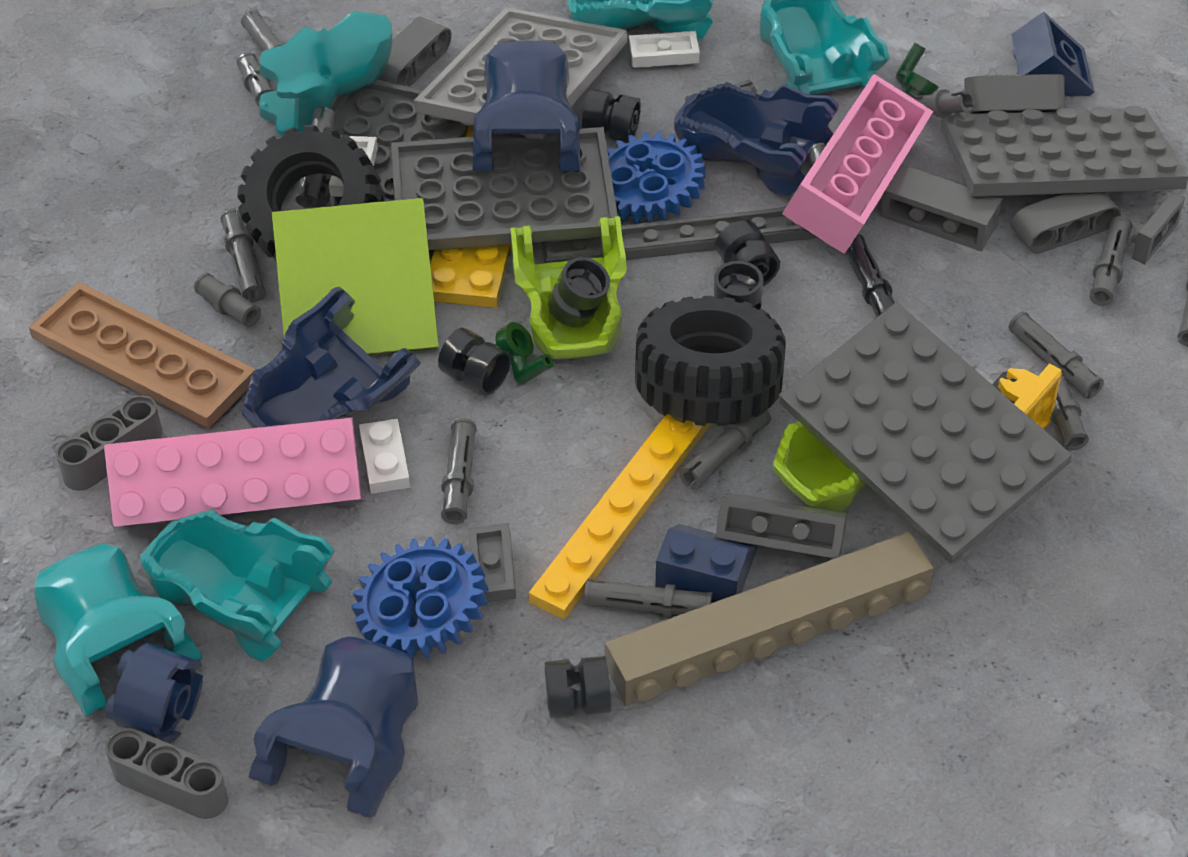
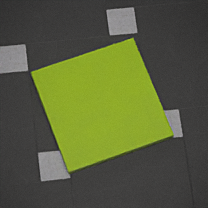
M423 198L272 212L284 336L293 320L313 308L333 288L341 287L355 300L350 310L354 317L342 331L368 355L396 353L403 348H407L409 351L439 348Z

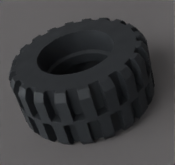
M305 125L302 132H297L295 127L284 130L285 136L276 139L274 135L267 139L265 142L268 146L262 152L256 149L250 156L253 164L251 167L244 166L240 176L245 185L240 184L238 186L237 198L242 203L238 209L242 220L246 224L245 228L269 258L273 257L276 261L272 212L281 211L282 202L287 191L293 184L306 176L328 174L339 178L344 186L339 206L385 201V194L380 185L381 180L363 148H359L355 140L348 135H342L341 137L336 129L325 127L323 132H320L316 125Z
M691 296L684 297L679 302L669 301L664 303L661 309L656 307L638 327L635 354L636 388L650 407L654 406L658 413L664 416L669 414L674 420L679 422L691 421L699 426H706V423L728 426L729 422L736 421L738 424L746 422L751 416L758 417L777 401L779 394L782 392L786 349L785 335L775 319L771 318L769 313L763 309L756 310L753 304L745 301L739 303L735 302L734 298L724 297V299H716L713 296H703L697 299H693Z

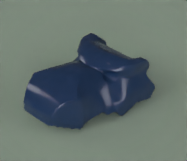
M499 42L490 50L485 60L484 83L487 89L486 102L474 116L473 172L493 171L492 134H560V172H580V118L567 100L569 66L566 54L553 42Z
M725 82L724 84H717L715 87L692 94L674 117V131L679 141L685 138L687 139L688 147L695 145L697 154H702L703 160L749 162L755 166L758 177L770 191L789 197L792 193L796 192L805 178L800 168L809 156V149L817 143H824L826 146L833 136V132L828 124L835 116L839 106L831 96L808 95L786 84L780 86L776 91L764 90L760 95Z
M335 287L313 308L291 322L282 342V350L270 363L260 369H256L253 373L242 408V416L252 428L340 419L347 413L370 409L378 402L396 397L408 387L411 374L419 367L421 362L407 348L397 351L385 364L384 368L375 362L342 331L354 317L350 310L355 300L341 287Z
M351 636L340 638L326 645L322 654L316 684L308 697L302 703L293 704L274 711L264 719L255 732L256 757L252 763L249 778L261 781L269 786L276 785L286 764L287 745L294 746L352 765L345 783V789L350 790L347 810L367 818L374 817L387 788L401 770L405 755L401 737L402 728L412 711L416 710L418 705L413 657L390 646Z

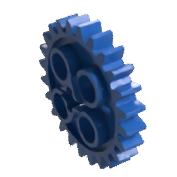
M643 132L642 138L639 140L633 135H629L628 143L625 144L617 140V149L607 147L616 209L621 222L625 221L629 216L633 217L634 224H637L642 217H646L648 223L653 222L654 216H659L663 221H667V213L672 212L677 216L681 215L679 207L691 208V199H699V190L705 189L704 179L706 178L702 154H697L695 145L688 147L687 139L685 138L676 143L675 134L662 139L661 132H658L654 138H649L647 132Z
M428 537L424 546H419L416 539H412L410 549L404 550L401 545L396 544V554L391 557L382 552L380 555L384 563L380 566L371 563L368 565L372 576L359 577L358 580L363 589L353 591L357 603L352 605V610L356 615L355 623L365 640L390 646L400 651L403 650V652L412 657L415 656L416 651L421 650L424 658L428 659L431 648L437 647L442 654L445 653V642L448 640L459 645L461 640L458 633L461 630L468 633L474 631L469 620H480L483 618L479 607L488 604L484 592L489 590L484 578L485 574L480 563H477L472 552L465 553L460 543L452 548L449 540L444 538L436 546L433 538Z

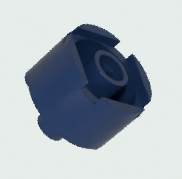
M151 643L142 645L136 652L126 651L118 665V674L121 678L116 692L111 695L105 709L106 717L113 719L119 727L138 730L169 744L174 742L182 733L174 730L181 718L190 720L197 706L203 684V675L196 673L195 668L201 667V662Z

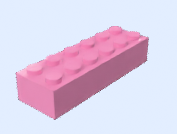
M873 74L796 190L782 215L819 237L829 246L845 254L933 111Z
M353 417L104 445L113 527L179 520L180 518L209 511L210 509L215 510L219 515L361 499Z

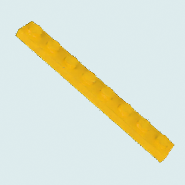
M669 414L664 416L530 590L529 603L565 620L584 595L588 578L596 579L712 423H706V426H699L691 421H685L684 423L676 421Z

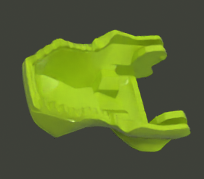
M620 216L600 218L599 226L601 228L603 257L590 259H594L606 269L610 278V286L590 323L582 327L563 325L552 316L548 307L549 296L568 261L535 264L531 236L533 230L530 225L523 226V228H510L515 282L527 294L531 302L530 327L533 340L537 348L543 354L550 355L552 359H576L608 354L613 350L621 336L622 310L617 300V287L626 274L627 265Z
M799 421L789 424L785 428L773 462L774 474L807 506L838 512L845 511L865 485V482Z

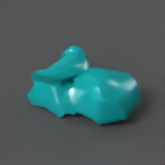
M568 0L572 20L627 31L652 23L665 33L695 31L697 39H703L713 23L711 14H709L713 5L712 0Z
M764 0L760 11L761 41L773 48L778 61L787 73L786 85L808 95L859 85L865 88L873 74L876 75L877 70L883 67L889 60L887 44L876 36L868 18L857 19L854 15L847 16L836 0Z
M354 10L328 31L325 28H322L321 31H316L303 27L286 44L263 51L260 57L259 71L263 77L277 83V90L261 95L259 102L260 117L275 122L276 133L281 136H285L284 130L295 127L297 132H302L305 125H312L313 112L316 108L322 107L321 117L323 118L325 107L330 109L336 97L351 94L376 82L385 71L392 52V23L387 16Z
M210 509L209 511L199 512L198 514L172 521L141 554L140 560L142 568L159 598H163L173 605H194L212 621L232 630L239 646L245 653L263 662L271 657L282 645L281 640L275 634L310 592H325L332 584V580L325 572V567L335 550L324 538L300 533L276 518H272L268 523L264 524L252 522L248 527L227 520L215 510Z
M97 544L65 557L39 572L35 584V600L41 621L49 627L56 639L53 664L84 716L87 717L92 712L101 710L107 705V698L104 697L101 691L100 681L91 663L161 629L168 650L196 660L202 659L200 651L184 629L185 621L181 613L171 602L163 598L146 596L140 590L128 560L120 548L108 544Z

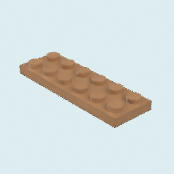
M78 282L29 327L33 339L144 396H149L154 401L207 428H210L248 390L251 377L256 371L255 368L81 282Z

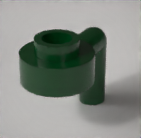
M915 42L896 73L897 80L908 86L905 92L913 97L916 95L933 94L939 88L936 84L913 72L926 50Z
M511 322L497 331L495 336L496 345L508 351L511 355L513 375L518 384H525L553 367V359L548 354H543L532 362L526 363V358L533 352L534 344L530 333L521 324Z

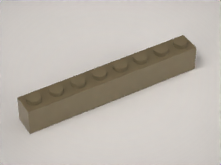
M910 532L609 640L605 642L608 673L626 706L638 701L646 702L654 699L660 693L676 687L690 686L698 679L716 672L724 673L730 671L736 665L751 659L765 658L774 653L775 650L794 643H805L813 636L826 631L843 629L851 622L869 615H880L889 608L904 602L918 601L930 592L934 568Z

